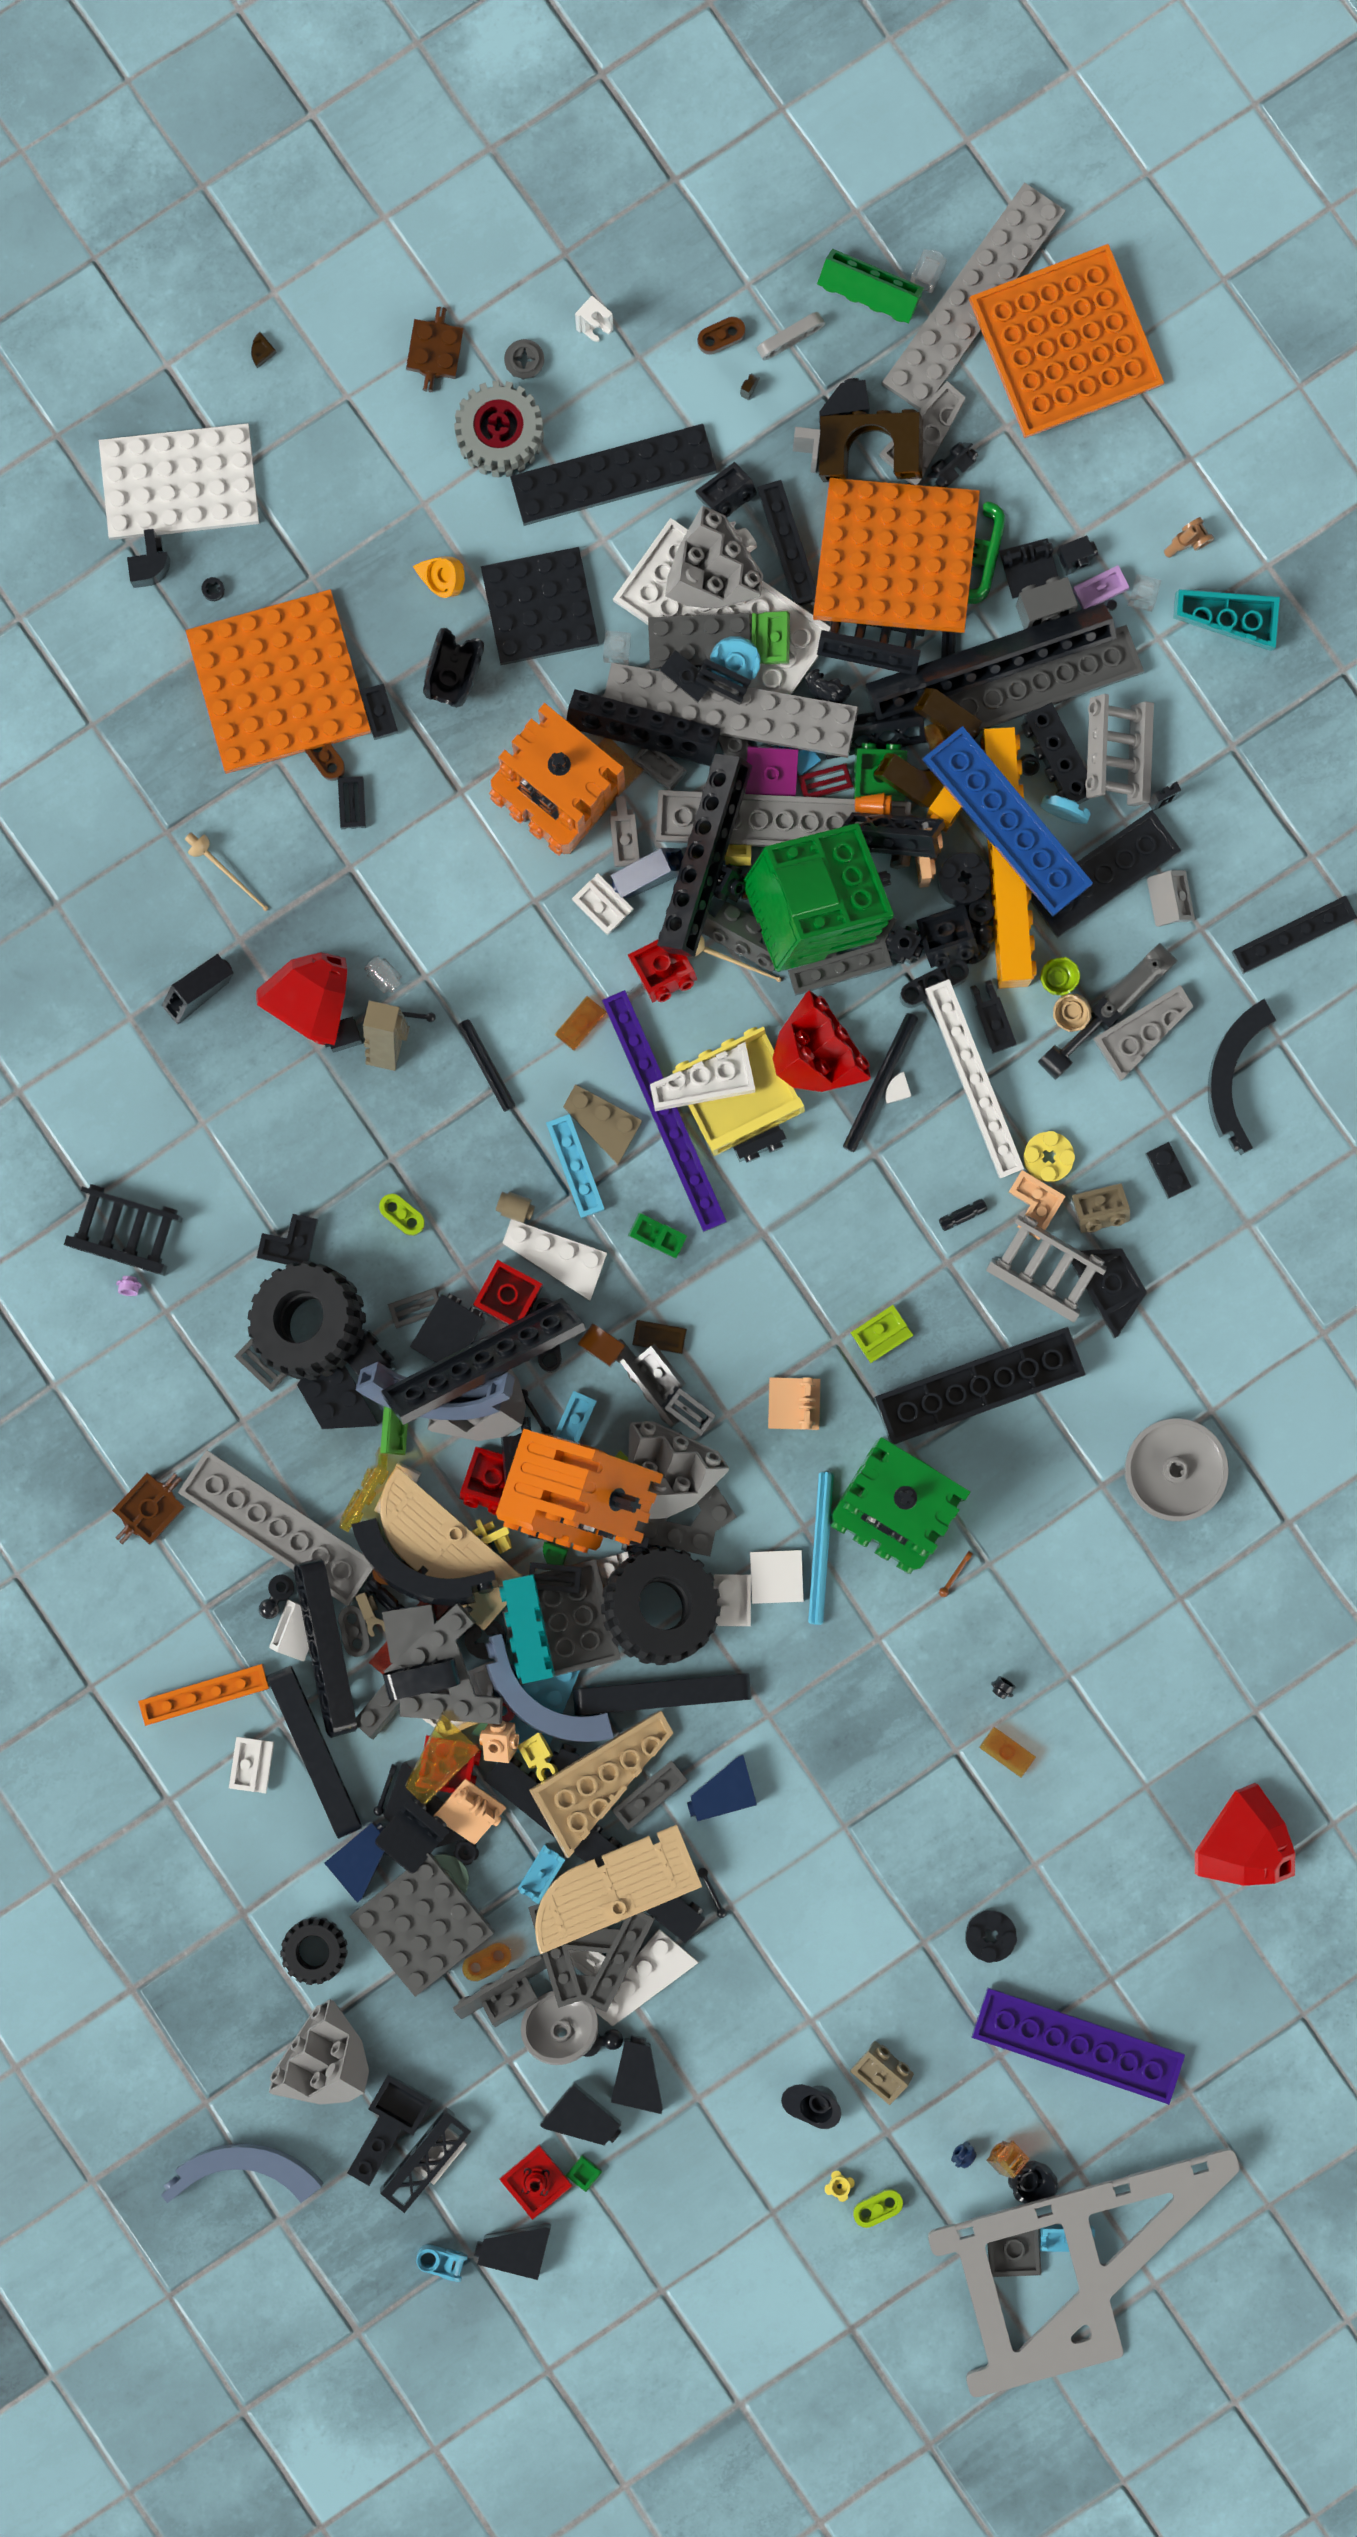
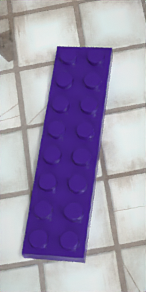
M988 1987L971 2036L982 2042L1170 2105L1185 2058V2054Z

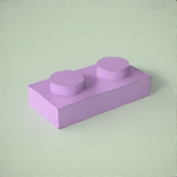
M1119 565L1074 586L1072 590L1082 609H1086L1129 590L1130 587Z

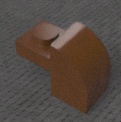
M593 1323L578 1342V1345L585 1349L587 1353L596 1357L610 1368L625 1348L624 1344Z

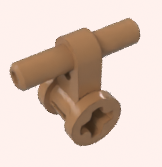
M1201 517L1194 519L1182 528L1183 532L1172 539V543L1164 550L1165 556L1170 558L1176 552L1191 546L1197 551L1214 540L1213 535L1208 534L1203 526L1204 521Z

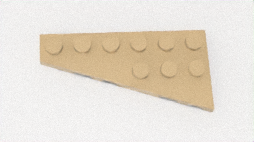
M662 1711L653 1713L529 1790L567 1858L574 1853V1849L582 1840H585L595 1824L606 1815L626 1791L631 1781L642 1772V1768L657 1754L673 1735V1731Z

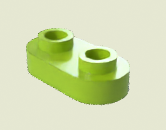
M387 1194L380 1200V1213L403 1233L415 1236L423 1231L425 1226L423 1216L400 1196ZM390 1203L397 1204L396 1211H388V1205ZM410 1219L417 1221V1225L414 1228H410L407 1225Z
M885 2189L858 2202L853 2209L855 2222L863 2228H870L897 2215L903 2207L902 2197L894 2189ZM886 2198H893L894 2204L892 2206L885 2205ZM863 2209H869L871 2211L869 2217H863L861 2215Z

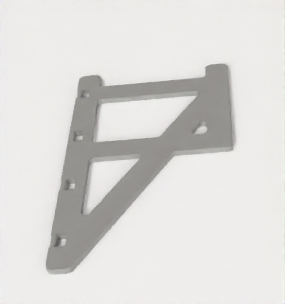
M1230 2148L1221 2149L1200 2157L1185 2159L1127 2175V2177L1117 2180H1109L972 2218L969 2221L931 2230L928 2234V2240L934 2255L942 2256L957 2252L960 2255L988 2359L987 2366L971 2370L967 2373L966 2381L970 2394L973 2397H981L1121 2358L1123 2356V2349L1110 2303L1111 2297L1239 2172V2164L1235 2152ZM1207 2162L1208 2169L1193 2173L1192 2165ZM1129 2183L1130 2191L1115 2194L1113 2187ZM1166 2193L1173 2194V2198L1106 2264L1099 2262L1088 2220L1091 2214ZM1051 2205V2213L1037 2216L1035 2209ZM1054 2224H1061L1064 2229L1079 2290L1020 2349L1014 2350L1009 2340L985 2246L989 2242ZM973 2226L974 2234L959 2238L958 2230ZM1083 2325L1090 2327L1091 2335L1089 2338L1079 2341L1071 2340L1072 2335Z

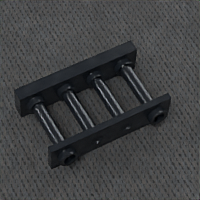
M831 621L829 631L821 630L817 655L916 675L921 650L914 649L916 636L924 637L925 629L868 625L882 628L879 642L864 639L867 624H857L854 636L839 634L842 622ZM891 630L906 633L904 647L889 644Z
M90 1184L89 1188L82 1186L81 1192L89 1195L78 1233H75L74 1237L66 1235L64 1245L165 1276L168 1266L161 1264L163 1260L161 1259V1254L172 1220L182 1222L183 1218L177 1215L178 1210L166 1206L159 1210L104 1193L105 1188L93 1184ZM100 1198L114 1203L103 1238L99 1240L98 1244L88 1242L90 1238L88 1237V1232ZM123 1206L137 1209L138 1212L127 1247H124L123 1251L113 1249L114 1244H112ZM150 1213L162 1217L151 1255H148L147 1259L137 1256L138 1251L136 1249L147 1214Z

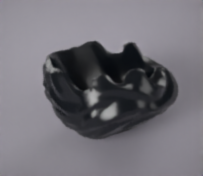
M819 669L811 671L805 677L808 688L815 699L842 704L852 692L849 685L841 684V681L837 678L830 681L823 679L824 673H819Z
M1027 2161L1014 2166L1008 2177V2184L1013 2190L1015 2199L1024 2204L1055 2196L1058 2190L1057 2177L1046 2164L1037 2161Z

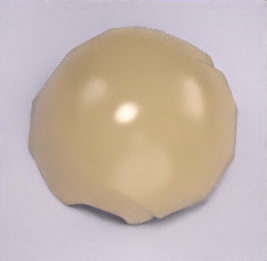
M1066 994L1061 996L1055 1003L1053 1018L1059 1027L1068 1032L1083 1030L1091 1019V1006L1088 1000L1079 994Z

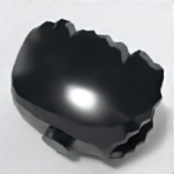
M440 628L426 668L423 694L430 700H437L457 708L463 706L471 692L484 652V642L479 638L466 640L463 645H459L455 641L456 637L448 628Z

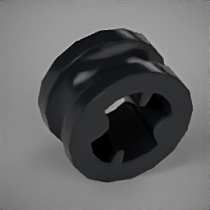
M210 577L202 584L201 590L207 600L215 602L223 597L225 588L220 579ZM209 584L211 586L215 584L220 586L217 587L219 591L217 595L215 593L211 595L206 593L209 592L207 588Z

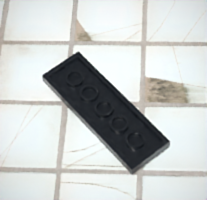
M1150 810L1076 862L1093 884L1057 914L1052 916L1033 893L1031 894L1030 902L1056 938H1059L1180 853L1181 849L1153 810Z

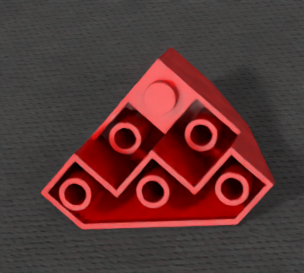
M320 952L291 959L257 989V1005L315 1043L335 1045L346 993L348 970L346 958Z
M809 990L779 1032L772 1057L776 1075L792 1088L817 1092L866 1082L871 1079L868 1068L870 1064L851 1040L848 1031L840 1024L829 1008L827 1001L822 996H817Z
M1257 1783L1235 1790L1195 1850V1874L1197 1876L1242 1886L1276 1884L1295 1876V1850L1286 1823Z

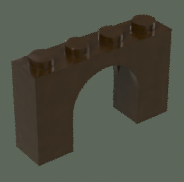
M904 409L902 413L880 410L877 411V414L855 411L852 412V415L820 416L819 476L822 481L829 482L830 478L847 480L849 450L853 442L862 434L872 431L885 433L893 439V472L897 479L922 478L923 418L920 412L914 409Z
M926 688L913 709L940 730L943 741L962 726L974 740L980 733L979 727L982 724L980 719L934 688ZM886 753L874 773L876 777L924 808H929L944 786L930 768L919 770L898 755Z

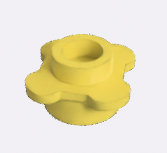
M833 2171L831 2173V2180L829 2184L825 2185L824 2190L827 2195H833L839 2201L844 2202L848 2199L850 2188L855 2186L853 2178H846L841 2175L840 2171ZM842 2184V2188H837V2185Z

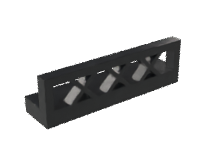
M913 709L881 720L877 719L874 712L858 714L849 756L855 755V748H861V745L859 746L854 741L858 736L862 735L869 737L870 740L867 743H875L876 749H886V744H898L903 747L926 743L923 716ZM909 727H919V736L908 737L904 734ZM885 731H891L895 734L889 741H883L879 738ZM826 754V759H833V758H838V757H840V756H834V755Z
M852 812L842 825L844 827L855 824V822H864L859 825L870 853L937 858L940 854L937 837L945 827L944 819Z
M446 2107L380 2187V2194L405 2213L471 2133V2130L455 2118V2114ZM453 2123L462 2131V2134L457 2140L446 2141L445 2131ZM442 2135L443 2141L437 2142ZM446 2145H452L447 2151ZM443 2146L444 2156L440 2160L429 2161L428 2151L432 2147ZM426 2155V2162H420ZM435 2165L434 2168L430 2171L429 2166ZM427 2166V2176L425 2179L412 2181L411 2172L414 2168ZM409 2176V2182H404L405 2179ZM410 2186L411 2196L404 2204L393 2196L398 2188ZM413 2186H418L413 2192Z

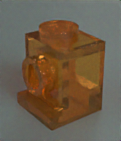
M1002 2141L993 2147L986 2161L1000 2175L1014 2179L1030 2158L1014 2141ZM1014 2160H1017V2161L1012 2165V2167L1010 2168L1009 2166L1011 2165V2163H1012Z

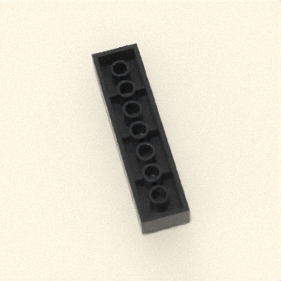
M1065 1327L874 1397V1401L889 1442L895 1445L1083 1377L1086 1374L1069 1328Z

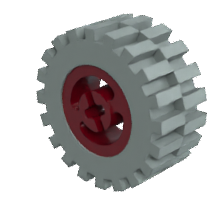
M498 380L492 381L493 387L487 388L485 382L479 385V392L476 393L474 389L468 392L469 399L463 398L459 403L460 411L456 410V423H454L457 444L464 459H468V464L473 469L476 466L479 467V472L484 475L487 474V471H491L492 477L498 478L499 472H505L506 477L513 475L512 470L517 469L519 473L524 471V464L528 462L531 465L535 461V453L539 455L541 451V442L544 439L541 411L539 406L535 405L534 397L531 394L527 396L523 387L519 386L516 390L513 388V383L506 381L505 387L500 386ZM489 415L491 416L488 419L489 424H487L491 439H487L481 432L482 423ZM507 416H511L517 423L516 432L510 439L508 438L511 428ZM498 424H503V427L500 428V431L495 430V428L498 427Z

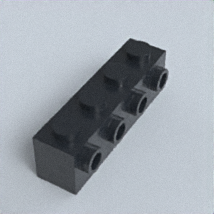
M1051 702L1026 714L1023 718L1024 724L1021 725L1023 732L1027 738H1032L1035 744L1033 751L1039 761L1043 760L1046 766L1044 772L1050 783L1054 782L1058 789L1056 796L1075 801L1077 804L1089 800V798H1086L1085 786L1087 770L1053 703Z

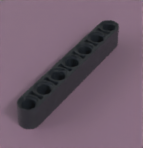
M321 1558L297 1563L294 1565V1576L326 1733L330 1738L355 1732L357 1730V1721L326 1566Z
M290 1665L268 1675L267 1679L337 1838L340 1839L362 1829V1824L292 1666Z
M749 1673L573 1690L575 1716L752 1699Z

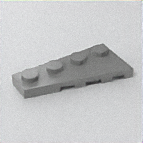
M948 381L919 411L923 418L922 478L966 398ZM892 440L881 451L879 457L894 469V443ZM922 478L905 480L912 485H919Z
M1181 985L1093 1038L1119 1082L1193 1007Z

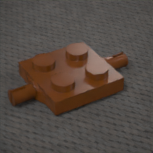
M436 307L435 321L428 322L414 319L406 370L418 372L425 376L422 389L427 392L429 382V392H433L435 378L455 379L464 328L444 323L447 311L444 307L442 308L441 317V307Z
M147 1472L112 1510L122 1519L125 1528L115 1538L120 1540L121 1544H124L132 1534H135L151 1545L185 1508L172 1492L182 1479L173 1473L169 1480L163 1484Z

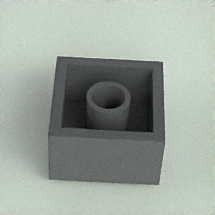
M1060 576L1047 580L1045 585L1037 587L1036 584L1023 588L1015 606L1023 628L1027 629L1074 613L1078 604L1068 577L1061 579Z

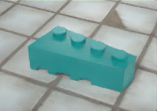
M1179 589L1175 593L1173 619L1272 651L1276 648L1280 597Z
M534 1574L502 1581L503 1586L499 1587L502 1602H507L508 1612H504L507 1628H512L513 1637L510 1638L512 1653L517 1654L518 1663H515L517 1677L521 1678L522 1684L553 1678L555 1673Z

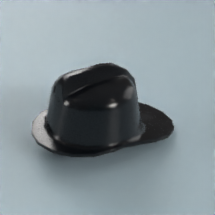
M799 2084L788 2087L782 2094V2107L794 2118L819 2129H830L835 2127L840 2121L842 2115L841 2108L835 2094L828 2087L818 2085L811 2087Z

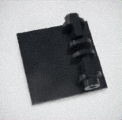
M1048 538L999 551L1012 599L1018 598L1023 588L1036 584L1037 587L1045 585L1047 580L1058 576L1052 556L1053 546L1051 542L1049 543Z

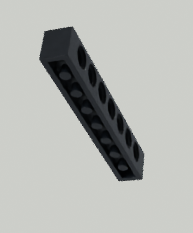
M715 754L710 765L700 805L695 814L693 828L688 837L687 848L673 887L670 904L666 910L663 927L659 933L657 946L671 954L695 957L752 770V765L741 757Z

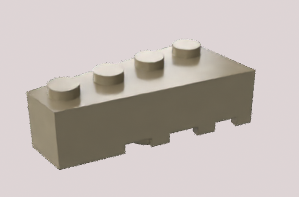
M369 1000L363 1024L364 1047L369 1048L365 1050L366 1065L396 1070L402 1040L407 1041L410 1028L399 1007Z

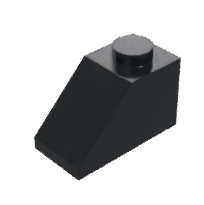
M850 378L845 380L844 383H840L820 409L819 423L820 416L852 415V412L863 411L869 414L870 407L866 381L859 380V378Z

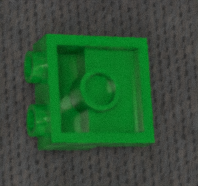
M861 743V748H855L854 799L861 796L885 793L892 796V801L905 802L903 794L876 777L874 773L886 753L896 754L907 762L908 751L901 750L902 745L886 744V749H876L875 743Z

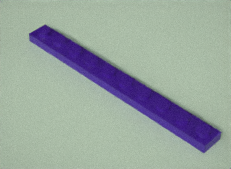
M621 991L603 999L602 1003L703 1233L727 1223L677 1107L655 1111L650 1084L664 1077L626 991Z

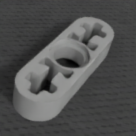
M814 312L762 342L757 347V351L763 360H768L814 334L825 325V322L819 312Z

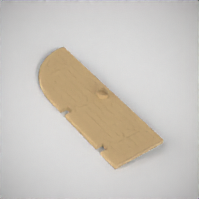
M396 1466L389 1476L382 1493L380 1515L382 1527L389 1544L410 1567L418 1572L424 1565L429 1570L425 1575L445 1579L468 1577L494 1570L499 1587L503 1586L502 1581L523 1577ZM499 1587L493 1588L492 1592L486 1594L476 1592L474 1593L476 1603L462 1605L464 1608L467 1605L473 1608L470 1615L482 1630H485L507 1605L506 1601L502 1602Z
M677 1824L657 1832L660 1840L659 1843L653 1845L650 1836L602 1855L605 1865L597 1867L595 1859L571 1868L558 1877L544 1894L537 1911L535 1934L540 1954L701 1888L702 1884Z

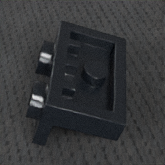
M733 462L698 488L695 493L706 507L728 517L743 504L749 502L757 494L752 479L736 462Z

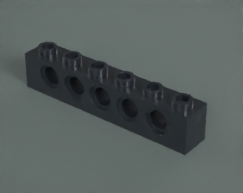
M574 689L566 721L579 731L644 749L662 752L710 766L713 762L721 728Z

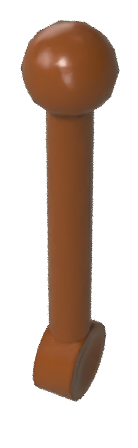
M968 1551L945 1587L939 1589L941 1597L948 1596L949 1588L973 1555L972 1552Z

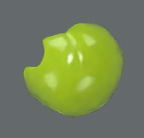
M1067 957L1053 958L1042 967L1040 980L1043 988L1050 994L1062 996L1071 993L1079 984L1080 971L1077 964Z

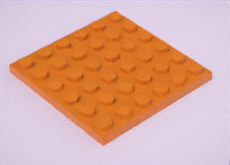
M1109 244L969 297L970 304L1024 438L1164 384Z
M830 478L813 620L965 633L980 490Z
M331 589L185 630L226 774L299 754L308 749L320 748L328 743L334 744L371 733Z

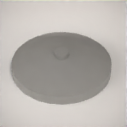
M1166 1419L1150 1425L1134 1439L1125 1459V1480L1135 1502L1150 1515L1166 1521H1187L1205 1514L1219 1501L1228 1480V1461L1220 1441L1206 1427L1187 1419Z

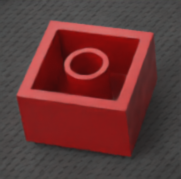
M497 1260L473 1305L510 1325L529 1314L543 1288V1284Z

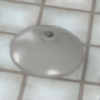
M554 1991L538 1997L540 2001L527 2008L521 2023V2036L528 2052L537 2060L550 2065L568 2064L584 2056L594 2044L598 2034V2018L592 2004L582 2000L558 2008ZM561 2032H567L564 2037H559Z

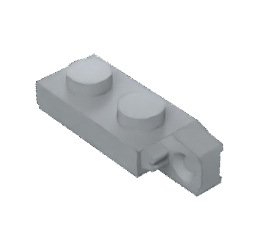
M626 796L616 797L617 810L611 811L610 816L615 868L626 867L639 860L635 814L633 809H627Z

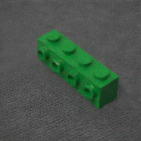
M833 248L826 257L817 285L822 286L828 292H836L845 296L851 302H859L868 306L874 312L885 313L898 322H906L908 324L915 314L924 290L922 286Z

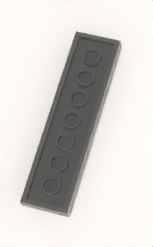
M1124 625L1115 628L1117 639L948 696V698L980 719L982 724L979 728L982 731L1024 716L1051 702L1055 705L1143 674L1144 670L1128 627Z

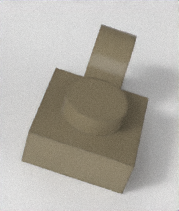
M367 1592L355 1596L362 1615L366 1620L369 1635L371 1637L375 1636L373 1627L376 1624H380L385 1632L384 1620L378 1619L375 1614L378 1606L373 1595L368 1597Z

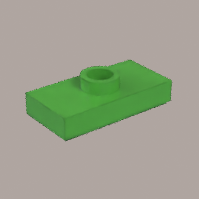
M385 1406L380 1453L405 1455L408 1423L403 1425L392 1409Z

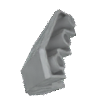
M705 506L700 508L677 549L668 574L665 597L686 606L718 609L754 599L761 595L763 574L725 515Z
M512 1369L508 1371V1373L515 1377L513 1393L510 1399L501 1403L499 1412L468 1420L429 1419L427 1429L431 1432L475 1441L508 1436L522 1426L526 1410L518 1377Z
M644 1421L631 1422L628 1462L663 1474L660 1484L651 1481L648 1491L657 1494L654 1504L652 1503L649 1511V1519L668 1518L694 1506L729 1470V1467L718 1451L656 1422Z
M329 1999L314 2008L272 2072L269 2093L316 2104L350 2102L364 2094L369 2068L363 2043L333 2000Z

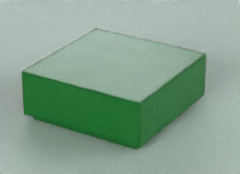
M582 2154L568 2171L566 2177L583 2191L587 2192L602 2173V2170Z

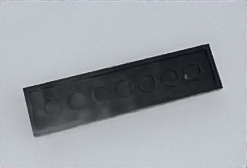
M699 424L512 475L510 479L523 525L526 526L717 474L704 424Z
M560 1298L387 1387L381 1393L389 1407L404 1425L485 1384L487 1381L508 1372L510 1369L531 1360L535 1356L551 1350L562 1342L574 1338L586 1331L582 1320L565 1300Z

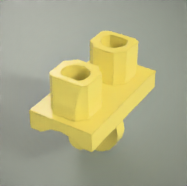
M481 1519L475 1521L478 1528L471 1532L476 1536L482 1534L483 1538L481 1540L486 1545L494 1542L500 1554L512 1549L508 1536L510 1532L507 1527H503L488 1535V1531L496 1528L493 1521L484 1525Z

